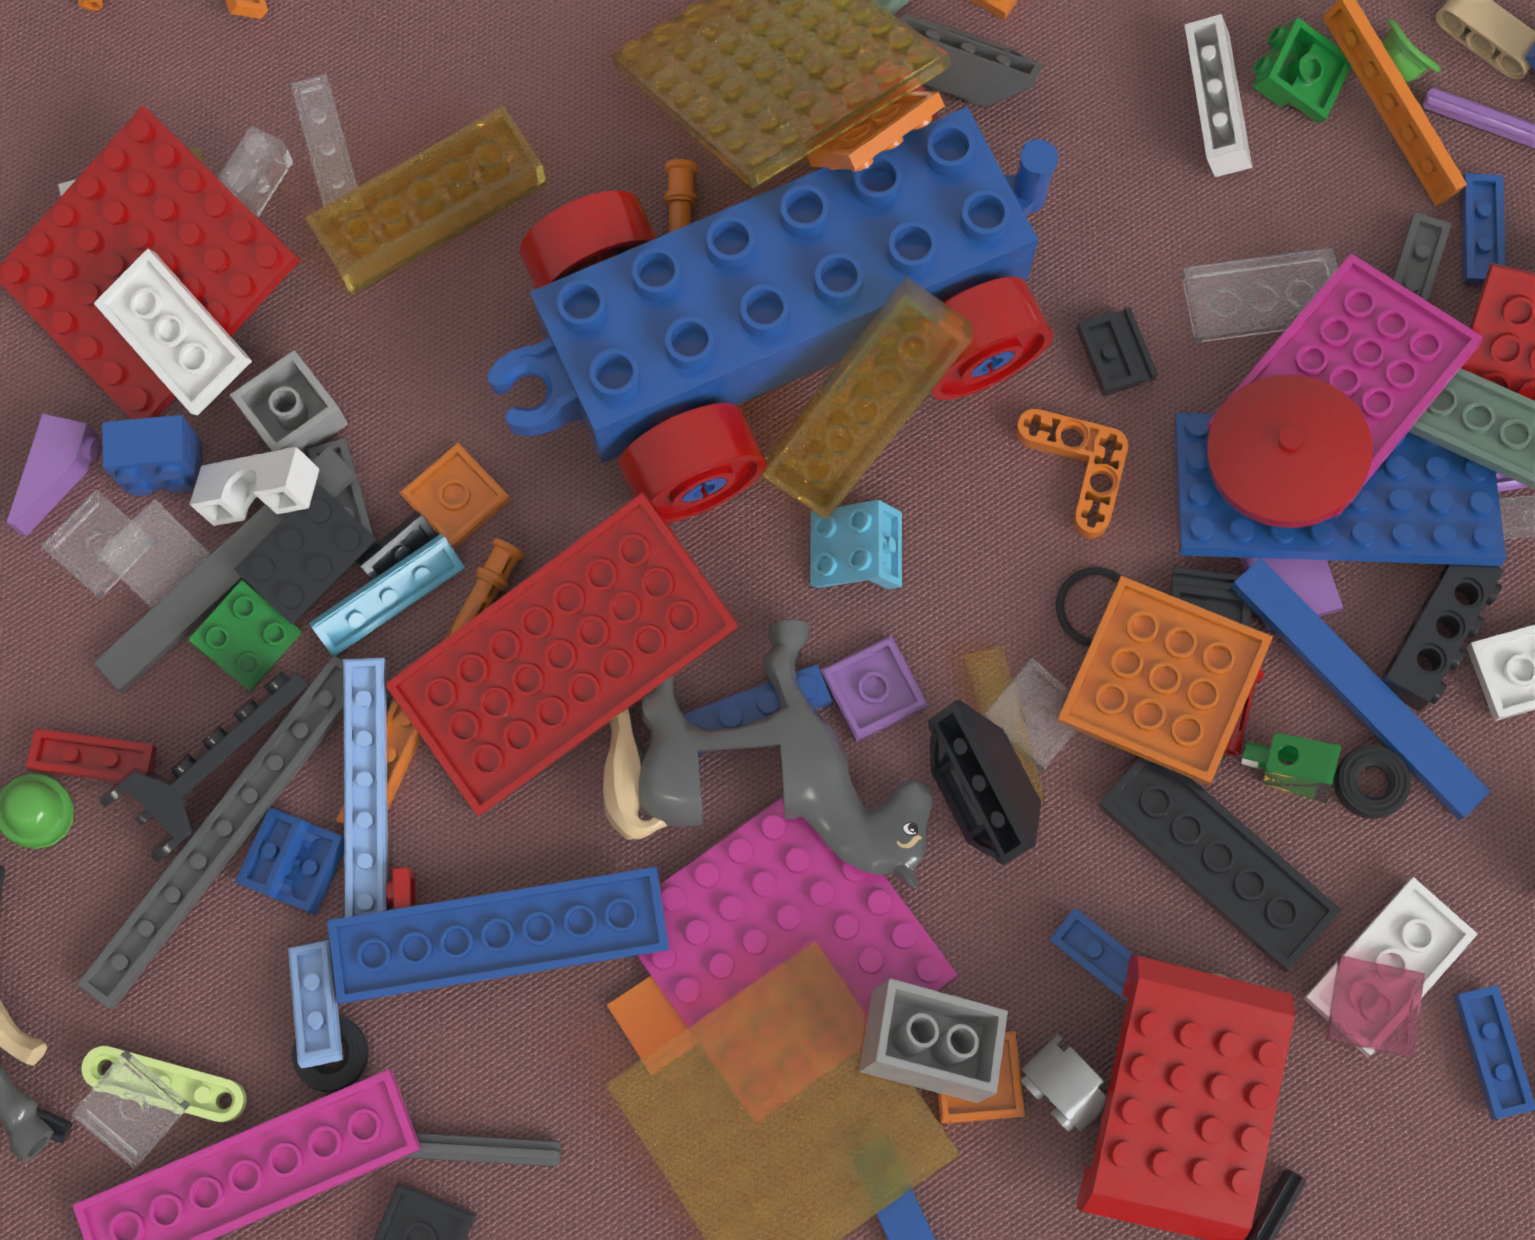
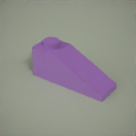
M42 414L6 522L19 535L28 536L87 473L90 462L96 459L100 446L99 436L87 423Z

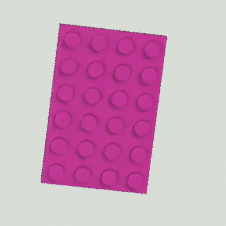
M1351 253L1230 397L1239 389L1254 381L1276 375L1308 376L1336 387L1346 394L1360 409L1370 430L1372 459L1365 485L1480 346L1483 336ZM1218 411L1207 422V429L1209 431Z

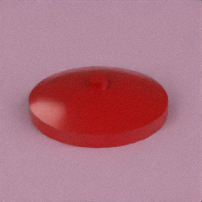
M1302 375L1270 376L1254 381L1239 389L1219 409L1211 425L1208 437V467L1212 480L1222 497L1234 509L1246 517L1275 527L1296 528L1311 526L1340 513L1361 491L1372 459L1370 430L1366 419L1356 404L1346 394L1331 384Z

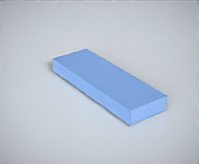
M325 940L288 948L298 1065L302 1069L343 1060L330 941Z

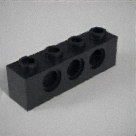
M1445 564L1381 677V680L1404 704L1419 712L1429 703L1435 705L1441 698L1447 687V684L1442 682L1448 669L1453 672L1458 667L1466 651L1461 649L1466 637L1472 639L1484 621V618L1479 616L1485 604L1491 606L1502 589V585L1497 582L1504 571L1498 566ZM1460 591L1464 593L1469 600V605L1459 603L1455 598L1454 592ZM1436 623L1445 625L1450 630L1451 638L1442 637L1437 632ZM1417 656L1426 657L1432 664V671L1423 670L1417 662Z

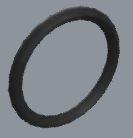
M1089 567L1079 570L1062 584L1058 592L1056 614L1059 623L1073 640L1082 645L1090 647L1093 639L1079 634L1067 621L1064 612L1066 594L1076 581L1091 575L1106 576L1118 582L1122 575L1112 569Z

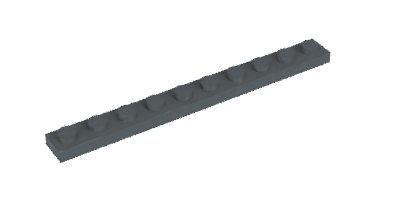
M335 655L331 658L77 983L78 986L107 1008L115 1009L264 817L268 808H271L343 715L342 660Z

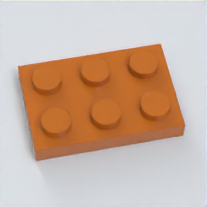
M892 91L809 149L805 154L811 167L829 168L830 170L850 169L852 172L861 171L874 162L873 157L878 153L900 145L904 140L902 136L909 131L928 125L933 120L932 115L945 107L939 92Z

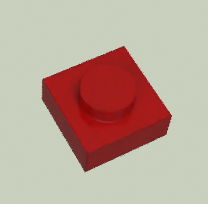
M410 868L392 869L393 880L387 881L386 884L388 905H394V909L417 906L416 874Z

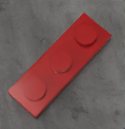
M35 728L26 768L37 772L118 782L134 767L152 773L157 747L153 744Z

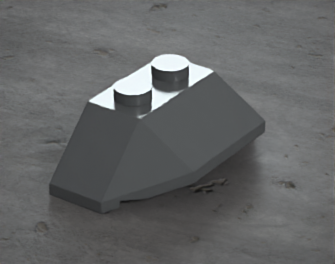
M905 14L902 15L895 25L891 35L911 72L918 77L922 84L927 85L928 88L936 92H947L959 96L965 102L972 105L981 104L988 107L1033 87L1043 67L1042 63L1031 60L1028 56L1014 49L944 24L925 19L916 20L914 17Z

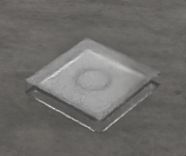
M95 490L41 547L101 599L155 541L98 490Z
M156 499L96 553L150 608L158 604L211 555Z
M1033 657L1022 667L983 714L984 717L1004 730L1012 747L1040 772L1049 765L1077 731L1058 723V717L1070 690Z
M126 1050L117 1058L71 1115L132 1168L136 1169L188 1109L190 1104Z

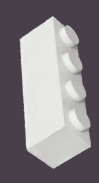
M1222 14L1184 24L1206 158L1215 177L1250 169L1252 168L1231 40Z

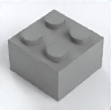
M295 350L230 394L239 410L271 452L297 447L306 454L309 448L318 446L348 424L340 408Z

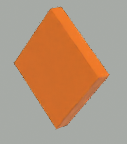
M458 442L399 492L407 504L425 518L437 535L442 533L453 550L511 500L509 495Z
M649 976L607 1004L651 1076L699 1045L652 976Z
M1016 1031L1005 1032L997 1094L979 1103H974L937 1093L940 1124L1025 1117Z

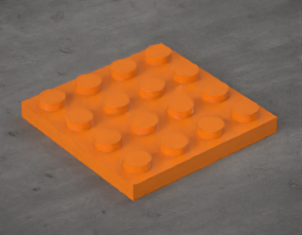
M1121 576L1058 717V723L1210 786L1273 636Z

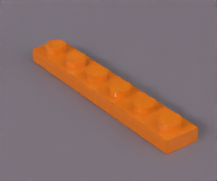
M1338 0L1322 16L1324 22L1434 205L1438 206L1447 202L1467 185L1466 181L1403 79L1402 74L1389 56L1362 8L1356 0Z

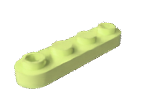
M99 1046L92 1049L82 1062L84 1080L90 1086L223 1123L236 1120L246 1108L247 1096L244 1088L239 1083L222 1077L109 1046ZM110 1060L113 1063V1071L108 1076H104L102 1065ZM229 1093L232 1096V1104L229 1108L223 1109L220 1106V1098L224 1094Z

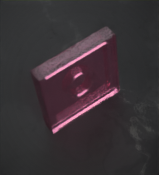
M1339 956L1326 1040L1408 1058L1413 1057L1425 973L1347 956Z

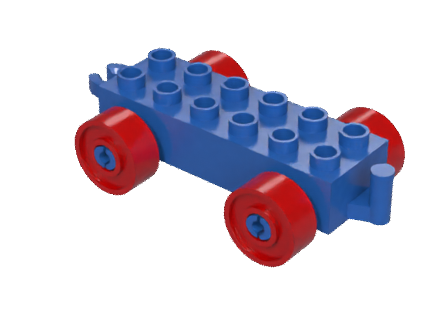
M888 71L864 78L839 91L823 103L807 121L802 133V140L807 150L817 145L892 91L925 92L920 80L914 73L909 71ZM966 107L942 118H939L936 112L932 115L933 120L928 125L909 131L902 136L904 140L900 145L890 150L881 151L873 157L874 162L861 171L852 172L850 169L830 170L829 168L816 167L817 171L659 238L640 200L630 192L604 191L594 193L559 207L529 230L523 238L519 249L520 257L536 289L531 291L530 295L539 328L545 340L534 346H524L510 351L495 362L487 375L491 391L496 395L506 394L516 381L527 376L537 377L547 386L545 399L536 407H513L507 411L505 419L509 430L513 434L531 437L561 428L565 423L582 420L601 462L604 463L620 456L618 467L633 499L641 493H646L663 519L669 524L697 516L727 502L752 485L764 472L767 464L742 410L737 406L738 404L911 330L907 337V346L934 398L939 400L958 399L1002 382L1039 357L1053 339V332L1025 280L1029 277L1038 243V238L1027 216L1042 209L1046 202L1052 175L1058 164L1056 148L1046 140L1035 139L1028 141L1023 145L1017 174L1004 175L969 108Z

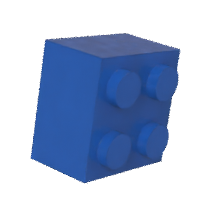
M182 415L102 422L103 468L126 493L128 492L135 496H145L151 494L152 490L167 489L172 492H186L196 485L200 468L203 465L202 441Z

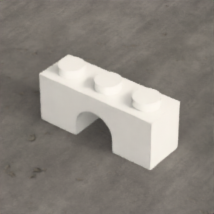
M297 447L202 465L189 505L213 526L244 521L249 506L256 497L261 499L276 514L308 509L319 468Z

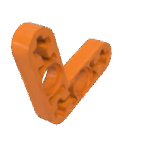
M1040 409L1025 411L1021 414L1016 426V436L1022 445L1087 462L1073 518V525L1080 536L1088 539L1100 537L1105 533L1111 521L1128 451L1126 436L1115 428ZM1032 421L1038 422L1039 429L1043 430L1038 431L1036 436L1030 435L1029 428L1026 427L1030 426ZM1052 425L1058 427L1055 431L1053 442L1048 441ZM1068 429H1074L1081 434L1082 443L1076 447H1069L1062 442L1061 433ZM1107 440L1114 441V448L1118 449L1114 450L1109 465L1101 464L1105 454V447L1100 445H1105ZM1097 474L1107 476L1111 481V489L1107 492L1095 491L1091 487L1090 478ZM1093 502L1100 503L1096 519L1102 522H1097L1094 527L1087 526V519L1083 517L1088 516Z

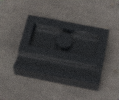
M1127 307L1121 312H1111L1078 322L1076 330L1103 397L1139 386L1140 383L1146 381L1152 382L1156 380L1158 376L1131 307Z
M1180 567L1173 568L1169 595L1250 627L1251 608L1230 587L1241 575Z

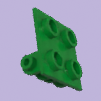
M241 580L188 640L250 692L303 631L296 625L290 624L269 602L246 582Z

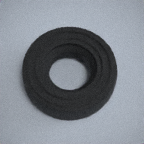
M1368 745L1354 749L1341 760L1335 773V790L1339 800L1346 809L1363 818L1379 819L1393 814L1402 807L1410 792L1411 778L1405 762L1395 752L1382 746ZM1375 767L1385 774L1388 786L1382 796L1369 797L1360 790L1357 778L1362 769Z
M339 1016L341 1041L346 1047V1058L343 1064L334 1070H324L319 1065L301 1069L297 1062L295 1039L292 1048L293 1066L298 1077L309 1087L323 1092H337L354 1084L363 1074L369 1058L368 1042L363 1031L351 1020Z

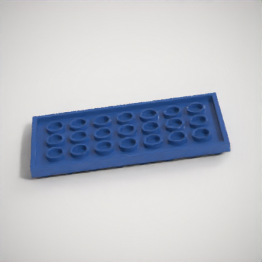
M1175 414L1174 441L1179 555L1502 566L1506 560L1496 472L1415 434L1408 432L1362 487L1356 498L1338 517L1333 516L1311 526L1284 528L1259 523L1246 517L1234 509L1217 490L1212 480L1207 460L1210 432L1207 429V422L1214 414Z

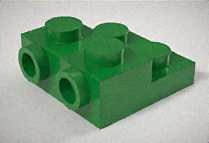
M1297 17L1285 25L1279 24L1270 33L1267 44L1271 48L1268 55H1263L1252 70V73L1257 76L1252 87L1278 106L1282 107L1290 103L1316 123H1320L1327 119L1351 65L1341 48Z

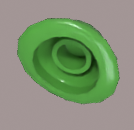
M1387 18L1391 29L1382 40V43L1405 82L1417 79L1430 68L1437 73H1441V67L1410 42L1399 24L1393 18Z
M30 773L13 779L3 787L0 793V831L8 840L21 847L40 849L56 844L67 835L73 823L74 805L68 791L57 780L44 774Z

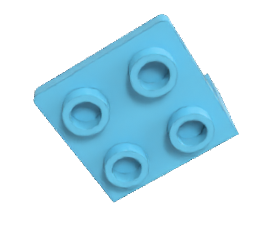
M880 500L813 511L811 513L810 585L812 587L823 588L869 580L888 590L902 588L901 511Z

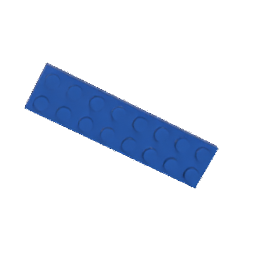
M657 867L327 920L337 1004L670 951Z

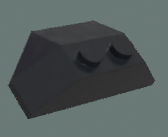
M961 700L952 702L928 720L929 731H931V773L966 842L985 855L995 858L996 862L1001 865L1009 864L1036 846L1041 800L1004 730Z

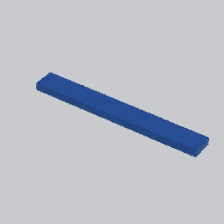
M1259 558L1230 586L1388 749L1401 757L1407 768L1458 820L1464 819L1491 792L1262 558Z

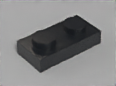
M415 511L359 558L356 563L372 581L438 535L418 511Z

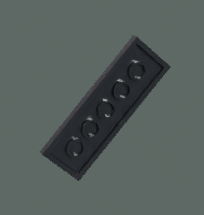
M1140 757L1097 805L1284 972L1289 971L1342 910L1207 791L1187 776Z

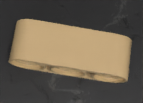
M1448 0L1436 13V21L1442 30L1505 76L1515 80L1521 79L1532 68L1525 57L1535 42V31L1494 1Z

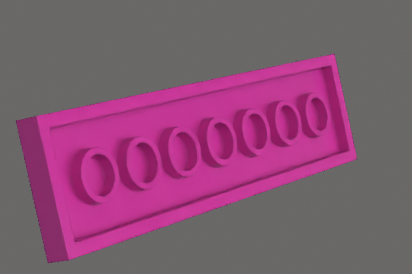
M388 1069L72 1206L84 1240H213L422 1149L394 1073Z

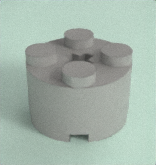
M1056 1034L1021 1069L1026 1075L1020 1081L1038 1100L1044 1095L1049 1098L1056 1106L1050 1113L1068 1132L1074 1127L1082 1132L1104 1110L1107 1095L1105 1096L1100 1090L1104 1085V1081L1070 1046L1063 1052L1058 1047L1063 1042V1039Z

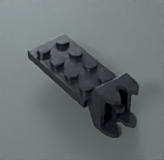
M280 671L263 686L267 693L257 702L252 700V698L248 699L233 713L237 719L225 730L219 725L201 741L205 746L201 752L194 758L190 753L182 757L170 769L173 776L169 780L134 767L100 798L99 803L106 808L128 790L146 808L135 820L141 825L153 816L169 833L151 851V857L156 862L160 861L192 833L182 797L302 692L308 684L294 671H291L288 675Z

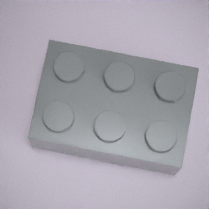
M889 978L872 990L859 1072L979 1103L997 1094L1008 1010Z

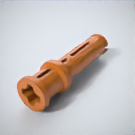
M673 159L664 165V171L668 174V191L663 196V201L666 207L669 208L668 233L691 224V209L697 203V195L694 193V176L698 173L697 163L691 160Z
M494 538L492 542L494 548L484 566L477 568L475 572L477 581L444 640L491 606L498 592H503V590L507 589L509 585L507 579L517 561H522L525 557L521 550L508 542Z

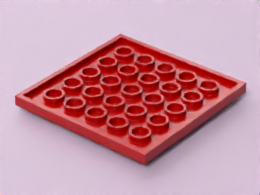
M143 105L0 264V284L131 419L159 417L176 396L95 306L94 302L147 249L154 251L230 337L301 260L157 116Z

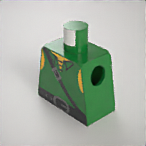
M1274 733L1271 746L1247 741L1241 764L1265 770L1263 784L1327 803L1341 746ZM1280 761H1288L1292 765H1284Z

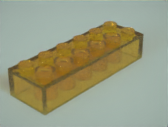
M502 106L307 215L305 219L314 238L352 296L546 186L547 181L542 162L505 106Z
M905 277L766 455L765 460L767 464L762 472V477L827 520L972 341V323L911 279Z

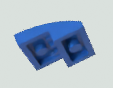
M269 807L235 883L317 915L344 854V836Z

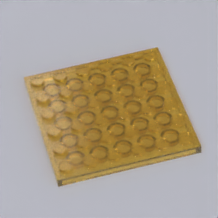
M816 941L606 1084L608 1090L706 1240H841L960 1155L914 1086L859 1072L868 1017Z

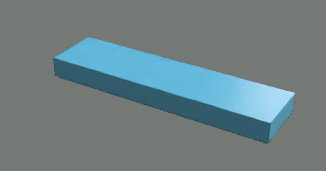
M441 533L309 622V624L330 654L336 656L465 569V566Z

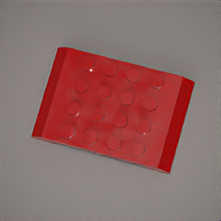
M1131 954L1122 993L1123 997L1128 998L1092 1166H1085L1076 1209L1086 1213L1206 1240H1245L1252 1228L1295 1019L1292 994Z

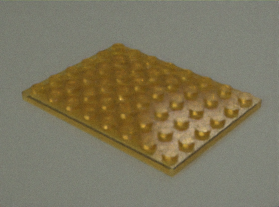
M703 0L689 5L683 13L673 19L659 23L653 28V31L638 40L627 42L621 50L611 55L615 67L752 189L952 67L949 54L873 0Z

